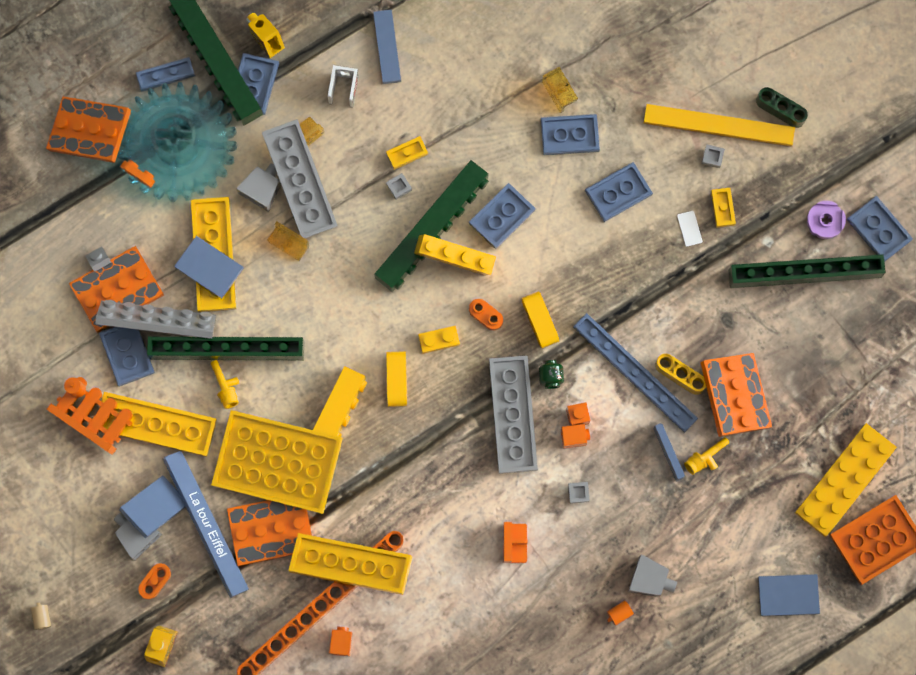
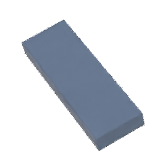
M190 57L136 72V76L142 92L194 77L195 73Z
M661 423L655 425L653 428L673 476L676 482L682 480L685 475L664 426Z

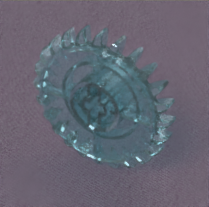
M178 82L176 94L173 95L166 83L162 85V97H158L154 90L149 88L148 96L150 102L148 104L136 96L135 101L139 111L137 113L130 109L129 119L131 123H127L124 132L127 135L123 136L121 146L126 147V149H120L117 157L128 161L130 159L139 166V170L142 172L147 170L154 175L153 180H155L153 186L149 188L142 183L140 191L146 194L154 189L153 195L155 199L160 200L164 194H168L170 202H175L178 195H183L185 201L191 200L192 192L195 191L199 196L205 195L204 187L207 185L211 188H216L218 184L215 178L228 175L227 170L223 167L224 164L231 165L235 161L234 157L229 155L228 152L235 151L238 146L236 141H228V139L236 135V127L225 128L232 121L231 114L227 113L219 116L224 109L223 102L220 100L211 107L212 93L208 91L202 99H199V89L195 84L190 94L186 95L182 82ZM132 176L128 178L129 182L133 185L140 183V181Z

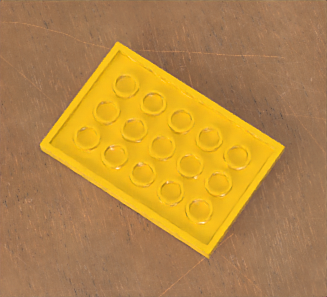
M231 410L211 485L323 514L343 438Z

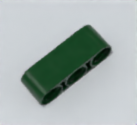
M764 87L759 91L756 103L761 109L792 127L799 128L804 125L808 117V112L804 107L772 88ZM766 95L770 100L764 101L761 96ZM778 105H784L786 110H780ZM799 114L802 120L795 119L794 115Z

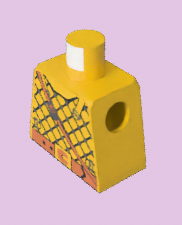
M251 13L246 20L253 38L269 58H272L285 48L279 31L264 14L257 16L255 13Z
M160 625L155 627L144 654L146 661L166 667L178 632Z

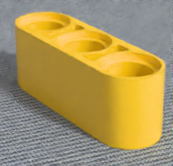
M538 291L522 297L523 307L541 349L560 342L541 293Z
M406 351L386 352L388 407L407 406Z
M662 354L658 357L655 367L659 373L691 394L699 395L706 388L704 376L670 354ZM667 360L670 366L664 368L660 365V361ZM676 371H684L686 377L679 378L676 375ZM692 382H701L702 388H694Z

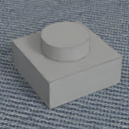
M706 144L702 164L720 168L725 149Z
M403 173L386 182L396 200L412 191Z
M103 247L86 255L94 272L111 263Z
M588 482L568 483L570 504L590 501Z

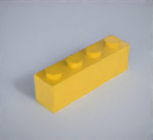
M426 234L419 235L414 254L485 276L491 275L496 256Z
M344 366L313 429L314 431L338 437L342 436L340 431L343 426L346 427L350 420L348 415L351 409L355 410L359 402L357 396L359 392L363 393L366 388L365 375Z

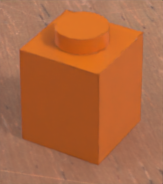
M586 402L567 406L566 412L570 426L589 425L590 416Z
M585 424L561 427L563 449L586 446L587 441L590 440L589 429H585Z
M337 626V630L332 629L329 654L350 657L353 633L349 631V628Z

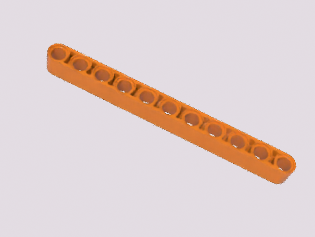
M391 531L372 548L397 552L403 546V536L398 531ZM392 536H398L401 539L398 545L390 544L389 540ZM334 581L238 667L237 675H242L241 672L245 667L251 668V675H259L358 586ZM332 589H341V596L338 598L331 597ZM319 601L326 602L327 607L324 611L320 612L316 609V604ZM305 614H309L312 617L308 625H304L301 622V618ZM290 627H294L297 630V634L293 638H288L286 635ZM277 640L282 643L281 649L273 651L271 648L272 643ZM260 654H265L267 657V661L263 665H259L256 660Z

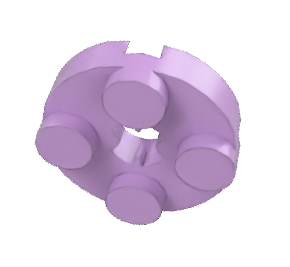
M820 201L811 208L807 215V225L810 233L821 239H831L838 236L846 223L844 211L832 201ZM825 215L829 216L828 219H831V222H828V224H824L821 220Z

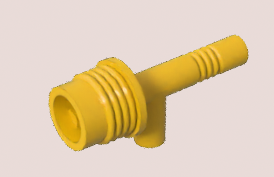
M212 361L210 364L221 388L217 396L225 409L233 408L239 402L235 393L236 390L231 386L239 384V380L237 377L225 380L218 361Z
M724 437L701 455L698 452H694L684 462L687 471L694 475L707 468V464L711 470L716 469L718 466L712 456L730 443L729 440Z

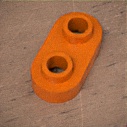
M130 159L128 162L124 160L120 165L122 170L149 188L155 183L153 174L147 170L142 172L138 169L139 166Z
M475 299L470 303L469 312L473 318L489 330L494 331L501 328L503 316L499 311L483 299ZM477 305L482 306V310L477 311L475 307ZM496 317L497 321L493 323L490 321V318Z
M162 563L154 565L140 583L138 588L139 594L148 600L155 598L170 579V568ZM161 570L165 572L163 577L158 576V572ZM148 586L153 588L151 593L146 592Z

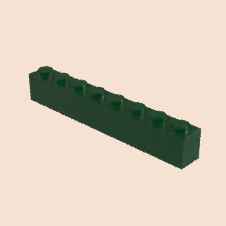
M169 0L171 4L168 6L173 16L177 15L179 18L177 23L181 30L187 31V40L191 46H196L197 51L195 52L200 61H205L206 66L204 67L208 75H213L216 79L214 84L218 91L222 90L225 94L223 99L227 106L231 105L234 109L232 114L236 121H241L244 126L262 116L261 107L196 0Z
M470 160L374 274L375 279L391 292L395 289L399 290L405 282L403 279L416 270L418 261H423L426 258L414 254L419 235L426 234L441 239L440 235L444 231L448 232L452 227V221L464 213L466 204H471L475 200L477 191L479 189L483 190L489 183V173Z
M884 254L734 264L730 266L728 273L730 288L875 279L882 278L886 270Z
M148 336L147 356L150 360L304 361L303 337H212L211 339L203 337Z

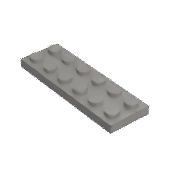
M298 119L263 131V138L301 239L337 227L338 225Z
M101 300L95 324L212 339L216 315L209 312H192L188 309L174 310L171 307L158 308L152 305H135L131 302L118 303L113 300Z
M528 356L490 358L489 365L499 474L538 471Z

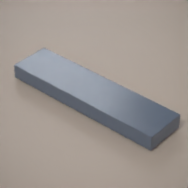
M392 10L373 12L383 84L401 82Z

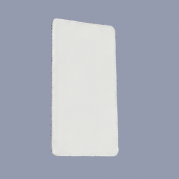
M694 211L678 214L677 217L685 245L691 246L702 243Z

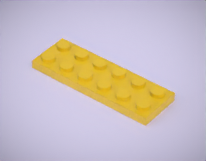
M229 197L191 200L193 240L198 236L233 260ZM235 281L222 299L196 282L198 312L236 309Z
M104 392L102 397L103 403L108 398H113L117 401L116 412L120 413L122 409L127 408L133 414L130 420L132 425H127L119 436L205 457L208 456L217 422L216 418ZM111 415L103 427L108 430L116 417Z
M866 423L799 506L795 514L821 535L827 537L897 447Z
M298 533L288 571L290 573L403 595L412 556Z

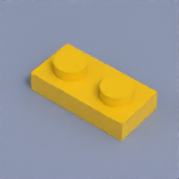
M419 136L386 151V154L395 170L428 155V151Z
M730 187L711 190L716 228L735 226L736 221Z
M456 326L418 334L422 353L460 345Z

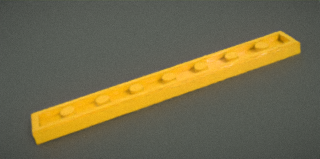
M646 104L644 124L790 147L793 145L795 127L651 104Z

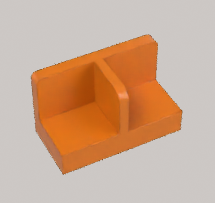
M504 522V563H526L527 524Z

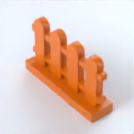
M77 378L87 386V381L84 378ZM96 387L92 388L89 392H85L84 395L86 397L78 408L73 406L78 398L66 392L62 398L60 396L57 398L59 402L57 406L51 403L46 409L111 455L117 450V448L112 446L114 442L119 443L121 440L119 435L127 425H132L130 421L133 416L132 412L127 408L122 409L120 413L116 412L117 401L113 398H108L103 403L100 400L102 391ZM98 404L101 408L91 419L88 415L95 405ZM69 410L74 412L71 417L67 414ZM114 415L116 419L107 430L103 426L109 417ZM85 420L89 423L87 427L82 425ZM99 431L104 433L102 438L97 435Z

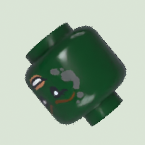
M556 360L545 361V364L539 367L540 384L545 386V389L560 388V385L564 383L563 366L556 363Z

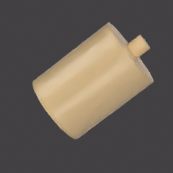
M36 603L37 606L31 608L34 630L51 627L48 605Z

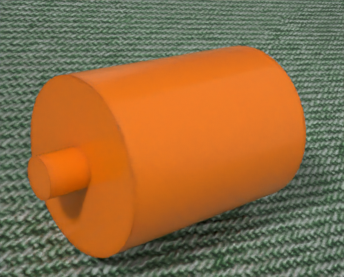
M71 377L65 381L64 388L73 397L79 398L85 394L86 386L77 378Z
M624 600L607 611L609 616L607 621H612L616 626L634 615L629 604Z

